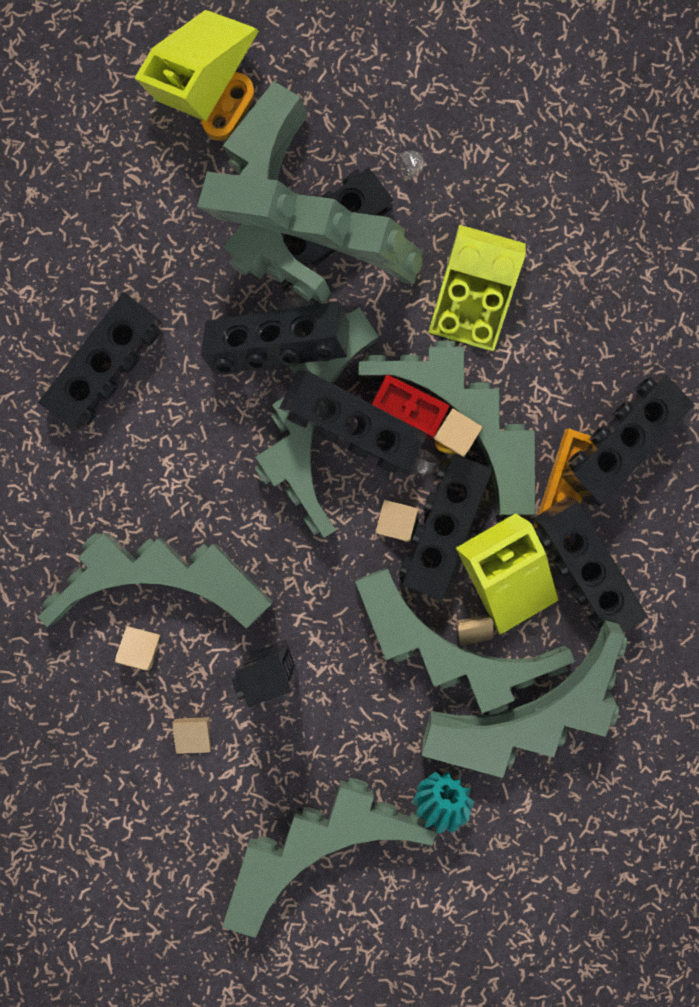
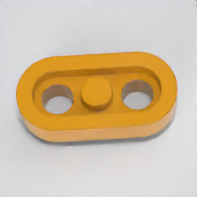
M234 73L207 121L201 120L205 133L211 139L217 141L228 139L252 105L255 97L254 87L250 78L245 74ZM241 89L244 94L240 99H235L231 96L233 90ZM217 118L226 120V124L222 128L214 127L213 123Z

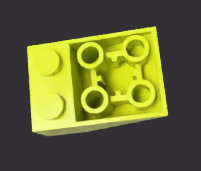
M205 10L154 46L139 69L135 79L156 101L207 121L259 31L252 26Z
M459 225L428 333L494 351L526 255V244Z
M513 514L456 547L499 635L559 601L546 553L534 527L518 514Z

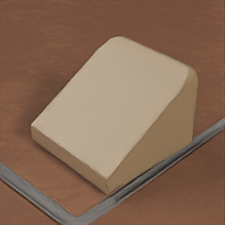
M452 409L434 439L465 457L481 431L482 426Z
M384 500L375 533L410 542L418 508Z
M488 615L462 619L455 623L460 646L493 639V620Z
M127 626L115 662L149 671L153 665L160 634Z
M209 717L175 719L172 722L176 754L211 752Z

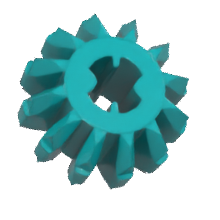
M434 772L427 779L422 780L417 787L412 803L418 808L416 817L425 818V828L433 825L438 834L445 830L452 834L470 819V811L474 804V801L468 797L471 789L461 786V778L455 781L452 780L449 772L442 774V776Z

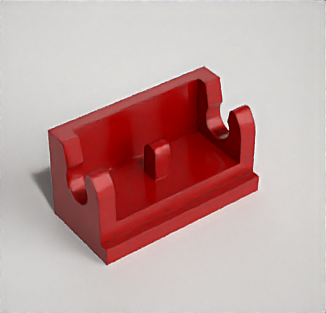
M388 374L372 403L373 406L426 433V438L430 440L435 436L450 406Z

